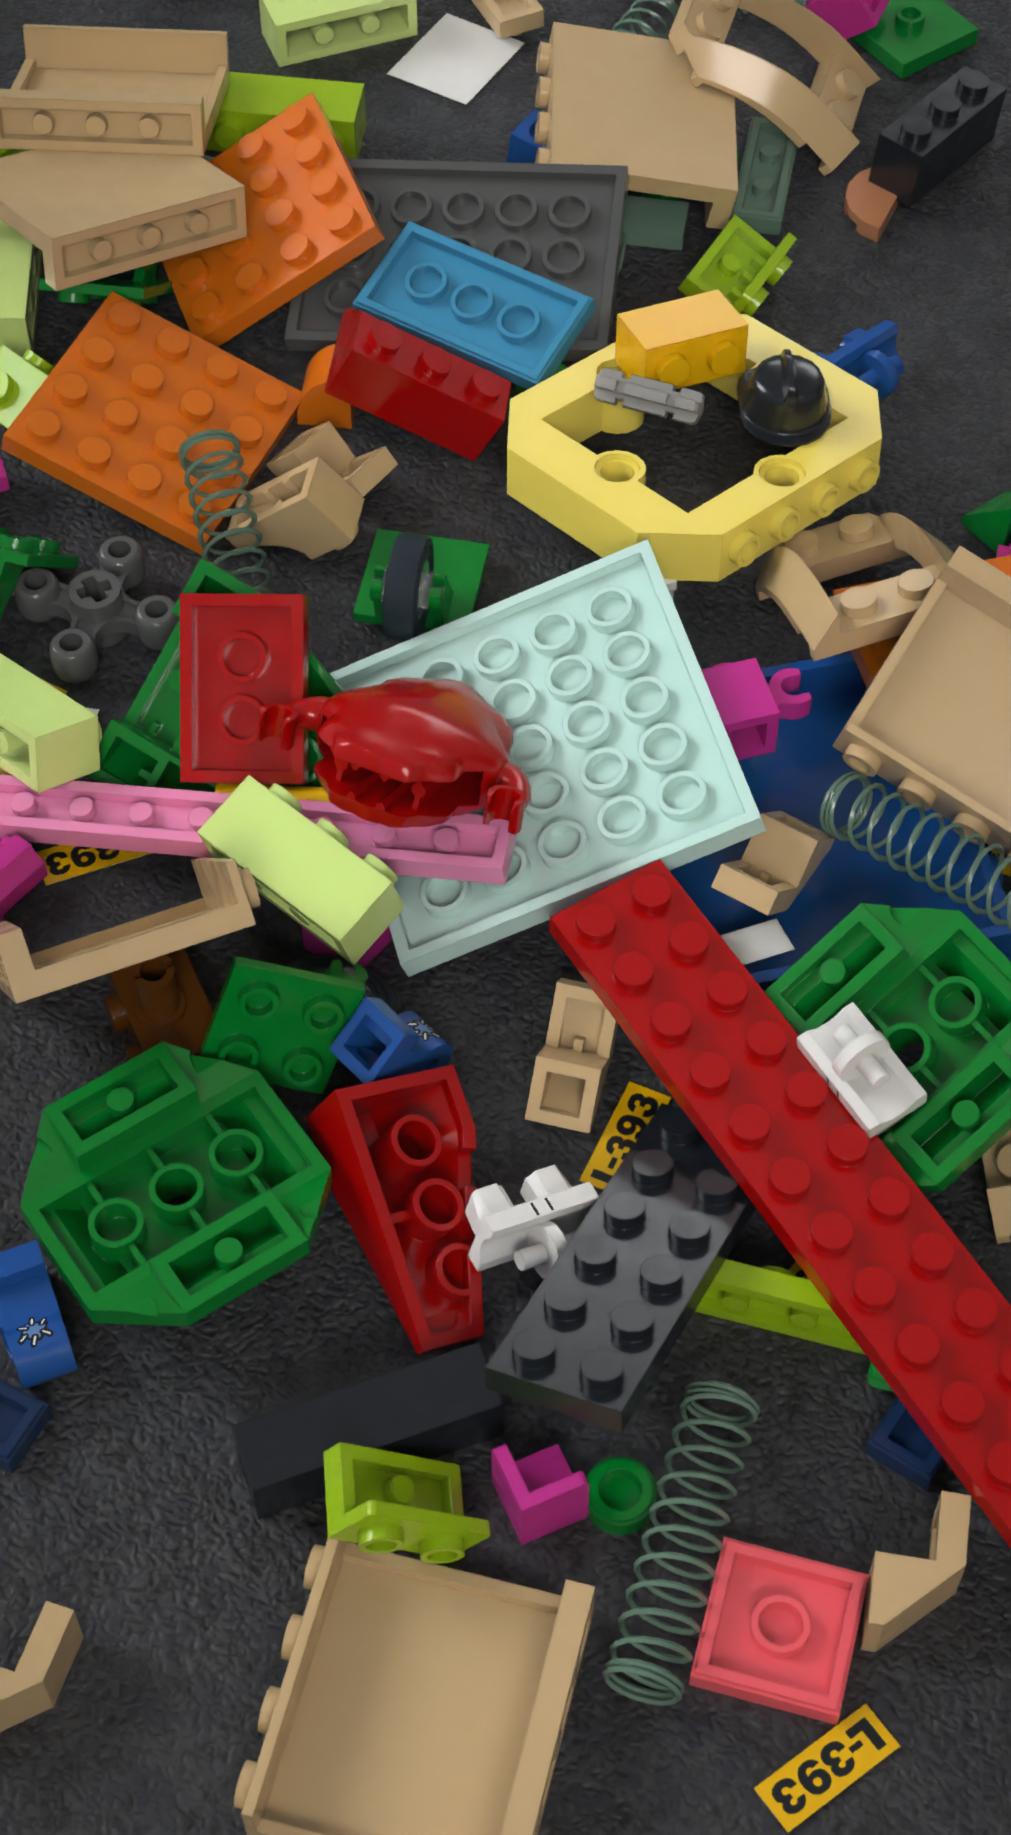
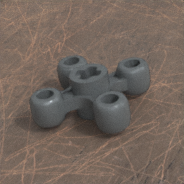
M114 536L107 539L99 548V570L85 571L77 575L69 585L59 582L51 571L38 567L23 571L15 585L14 596L17 608L25 619L42 623L50 621L55 617H61L68 620L71 624L70 628L58 632L53 637L49 647L53 671L64 682L79 684L91 679L97 672L99 663L97 648L115 645L123 639L126 633L137 636L145 647L162 651L180 617L171 612L176 604L171 598L164 595H153L142 601H136L125 594L126 590L139 585L144 579L146 570L142 548L133 538Z

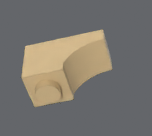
M318 456L249 491L253 496V502L247 509L257 514V522L252 529L262 534V541L258 546L291 548L304 553L313 560L332 550H341L353 541L358 533V521L365 499ZM245 495L238 497L235 508H240L247 503ZM247 513L233 515L228 530L247 526L251 523L252 516ZM249 532L235 536H225L236 548L248 547L256 541V535Z

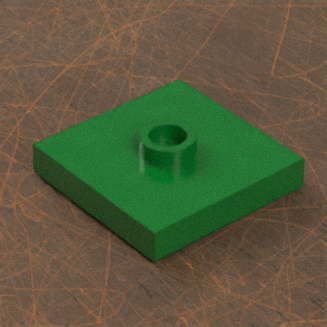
M890 0L876 27L851 38L903 79L976 44L979 29L942 0Z

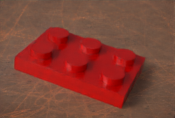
M180 593V782L242 783L250 775L261 784L308 783L307 729H296L295 746L289 751L280 749L281 737H267L262 742L257 740L259 712L263 705L267 703L288 704L308 698V595Z

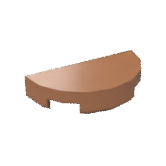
M870 167L859 172L848 183L843 211L857 225L856 232L861 236L878 242L899 202L896 195L868 181L871 172Z

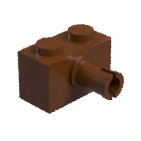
M184 948L108 973L113 994L103 997V1003L114 1032L118 1034L127 1031L133 1045L124 1048L128 1061L161 1042L188 1049L191 1055H198L213 1015V1010Z

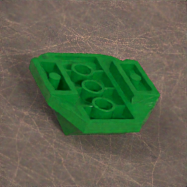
M860 903L764 991L799 1036L806 1031L824 1025L845 1006L854 1002L875 1030L880 1031L888 1040L890 1048L897 1057L902 1049L910 1044H924V1052L921 1059L915 1065L907 1067V1069L927 1093V1102L904 1116V1119L877 1135L921 1192H940L945 1190L1011 1130V961L961 910L891 908L890 905Z
M161 1042L43 1108L36 1136L38 1142L28 1170L20 1209L24 1221L93 1323L188 1327L310 1254L333 1182L332 1169L258 1070L221 1059L191 1055L188 1049ZM178 1196L192 1197L191 1200L181 1205L166 1204L169 1200Z

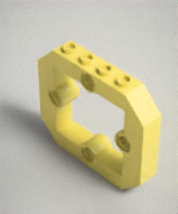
M740 314L749 324L745 372L757 367L763 360L773 355H780L784 349H789L792 355H799L811 360L820 368L828 389L832 412L830 426L821 438L807 445L799 446L786 455H771L761 459L755 464L753 475L687 513L645 486L646 466L639 456L620 450L595 454L579 444L600 431L624 434L637 430L643 424L645 413L623 408V401L618 400L617 405L598 401L594 397L595 380L603 368L622 371L615 362L616 342L510 399L507 441V494L602 558L648 539L664 579L719 582L738 569L750 565L759 556L780 543L790 540L796 533L817 520L829 516L838 507L859 494L866 493L876 485L880 474L879 458L882 443L878 390L751 316ZM745 372L711 380L708 383L738 401L737 384L739 377Z

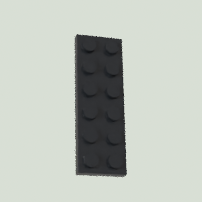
M663 1103L659 1106L485 1366L487 1389L619 1433L623 1432L756 1210V1207L739 1186L738 1182L733 1178L682 1108Z

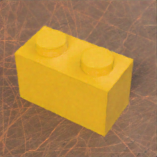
M719 289L618 313L615 362L626 373L628 379H630L631 374L675 385L676 389L745 372L749 324Z

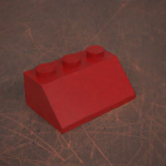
M346 308L341 318L325 393L475 461L505 421L511 381L449 353L441 347L411 335L388 322H384L363 311Z

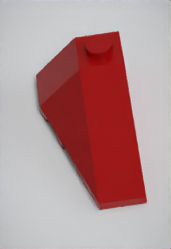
M454 1064L334 1090L306 1117L316 1148L331 1166L333 1178L331 1190L416 1353L422 1355L479 1339L484 1335L481 1271L477 1272L468 1257L474 1241V1232L465 1213L471 1194L478 1189L477 1187H472L471 1153L476 1149V1129Z

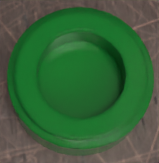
M627 1457L608 1458L599 1462L591 1469L586 1477L590 1484L589 1520L598 1529L612 1535L632 1534L647 1525L650 1521L649 1509L656 1503L657 1496L656 1483L650 1471L640 1462Z

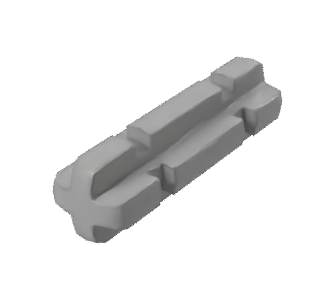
M603 368L596 377L594 397L598 401L617 405L618 400L623 401V408L667 419L668 413L673 414V421L688 425L697 424L702 416L705 397L699 391L682 387L680 392H676L675 385L631 374L630 379H626L625 372L611 368Z

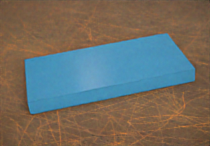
M410 221L352 303L355 310L363 311L384 322H388L411 335L441 347L445 351L489 370L525 389H530L553 376L596 310L594 299Z

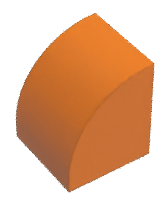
M335 344L318 351L308 363L297 409V422L300 425L318 426L330 421L334 428L352 429L356 407L325 393Z

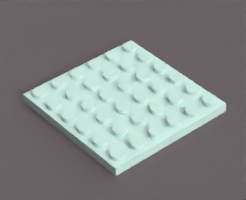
M648 539L329 673L344 691L379 685L386 680L401 677L451 679L469 685L509 722L513 730V745L509 758L511 763L521 768L526 774L531 785V800L524 811L522 828L516 837L505 885L396 875L398 880L394 886L405 908L389 925L400 965L408 977L550 920V917L659 859L670 871L767 831ZM485 807L468 814L484 815Z

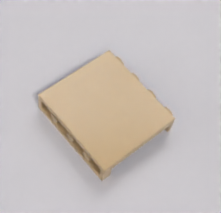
M553 22L549 43L540 42L536 60V73L544 74V76L539 77L535 97V108L543 109V112L539 111L534 136V143L542 144L543 148L538 147L535 163L628 166V190L704 201L705 227L723 230L729 222L738 194L735 97L704 83L695 88L689 82L693 68L688 57L684 53L677 56L669 39Z
M24 24L23 34L26 59L11 88L0 89V149L204 156L230 82L227 31Z
M29 150L0 158V219L42 250L45 282L55 291L247 237L245 186L201 156Z
M960 545L940 572L832 747L843 753V760L852 769L866 776L873 777L877 774L896 786L897 793H902L908 804L913 802L921 803L925 811L932 809L952 823H960L964 828V838L972 833H979L984 839V844H1001L1004 849V855L1007 856L1006 858L1011 856V577ZM953 829L959 835L958 830ZM977 839L969 840V842L979 845Z
M207 857L193 859L191 863L203 898L32 954L29 953L22 929L6 920L1 921L0 989L17 1004L256 925L251 909L259 907L261 903L254 878L248 867L239 869L235 859Z
M328 1538L325 1546L315 1544L309 1555L304 1575L303 1587L304 1589L311 1590L304 1615L292 1614L283 1638L281 1659L289 1661L281 1688L269 1686L262 1703L258 1721V1732L266 1734L257 1762L245 1761L236 1786L234 1807L242 1809L241 1816L246 1834L538 1835L593 1618L595 1586L566 1579L561 1596L437 1564L426 1563L394 1553H365L359 1550L358 1544Z

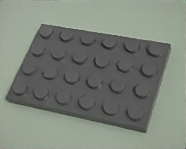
M347 158L385 239L291 299L284 337L288 351L318 352L329 345L336 344L341 318L346 308L354 309L352 303L410 221L593 298L596 310L563 359V361H581L609 346L611 342L629 186L628 166Z

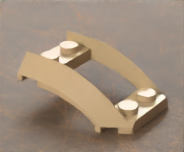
M682 0L668 37L677 56L684 53L691 63L693 72L689 82L695 88L704 83L720 89L750 105L779 127L798 148L807 144L821 159L818 170L824 176L833 172L860 143L859 139L852 133V129L866 88L881 80L872 68L838 31L815 13L793 0ZM737 8L748 11L778 27L796 40L819 62L811 88L771 62L724 43Z
M869 512L852 514L831 524L808 531L802 530L796 533L790 540L782 542L769 550L757 578L755 590L760 601L772 598L786 615L797 634L802 633L809 645L810 656L815 662L902 635L940 572L954 553L943 542L901 514L892 512L883 513L879 516ZM911 555L923 567L921 569H911L899 576L866 586L852 587L843 593L830 597L827 596L820 585V582Z

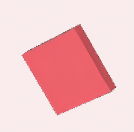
M724 1537L723 1549L720 1552L715 1572L716 1576L713 1580L689 1685L837 1725L869 1574Z

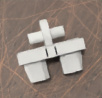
M854 1002L845 1006L824 1025L806 1031L797 1037V1047L825 1080L826 1084L858 1125L866 1132L869 1139L904 1119V1116L927 1102L925 1090L892 1051L884 1035L880 1031L875 1030Z
M554 1164L536 1170L525 1178L520 1190L525 1202L515 1206L503 1187L497 1183L476 1189L470 1196L465 1213L476 1235L468 1257L477 1272L514 1260L519 1270L524 1271L534 1267L541 1278L544 1279L584 1220L588 1207L593 1206L599 1198L590 1181L572 1187Z

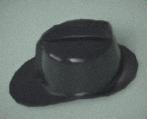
M784 349L780 355H773L763 360L757 367L747 370L739 377L737 396L740 417L744 428L756 439L770 445L795 447L807 445L821 438L828 430L832 414L828 389L820 368L811 360L799 355H792L789 349Z

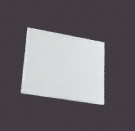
M446 13L387 74L467 105L525 43L511 37L499 39L497 34L490 29Z

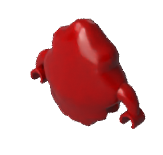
M401 677L386 680L379 685L339 692L332 697L314 696L288 704L267 703L260 708L257 731L258 741L262 742L265 738L271 736L281 737L280 749L289 751L295 746L297 728L317 732V743L323 759L314 765L317 779L328 794L329 801L344 811L353 813L365 821L380 823L390 828L427 827L445 823L453 816L465 815L485 807L483 824L488 825L490 821L495 819L509 821L508 833L514 835L518 834L522 828L524 811L531 800V785L526 774L521 768L511 763L509 758L513 745V730L509 722L495 708L488 704L477 691L461 681Z

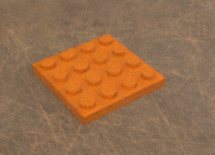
M313 93L299 102L288 106L281 114L252 133L243 136L237 143L208 161L245 186L247 237L162 261L169 281H173L172 288L190 333L219 347L385 239L324 108Z
M112 291L4 433L1 449L202 556L204 549L198 543L197 534L199 529L193 520L195 510L189 504L188 496L190 490L186 487L184 481L186 472L181 467L178 455L181 444L191 435L205 430H224L234 434L239 439L240 455L244 461V464L238 471L248 476V483L243 489L246 491L297 416L301 391ZM225 439L205 440L193 445L188 450L186 458L194 463L198 458L214 451H232L234 445ZM227 455L211 457L201 463L215 462L225 458ZM238 459L221 470L235 468L238 464ZM196 472V473L208 475V474L213 473V472H208V473ZM232 474L221 479L207 480L197 490L213 494L225 489H235L243 481L239 475ZM190 475V483L194 486L201 478ZM236 493L229 497L212 499L201 509L207 512L219 513L235 508L238 497L243 494ZM197 494L194 495L197 505L206 498ZM199 513V522L203 525L210 516ZM220 517L212 521L206 528L219 532L228 517ZM203 533L206 544L215 537L214 535Z

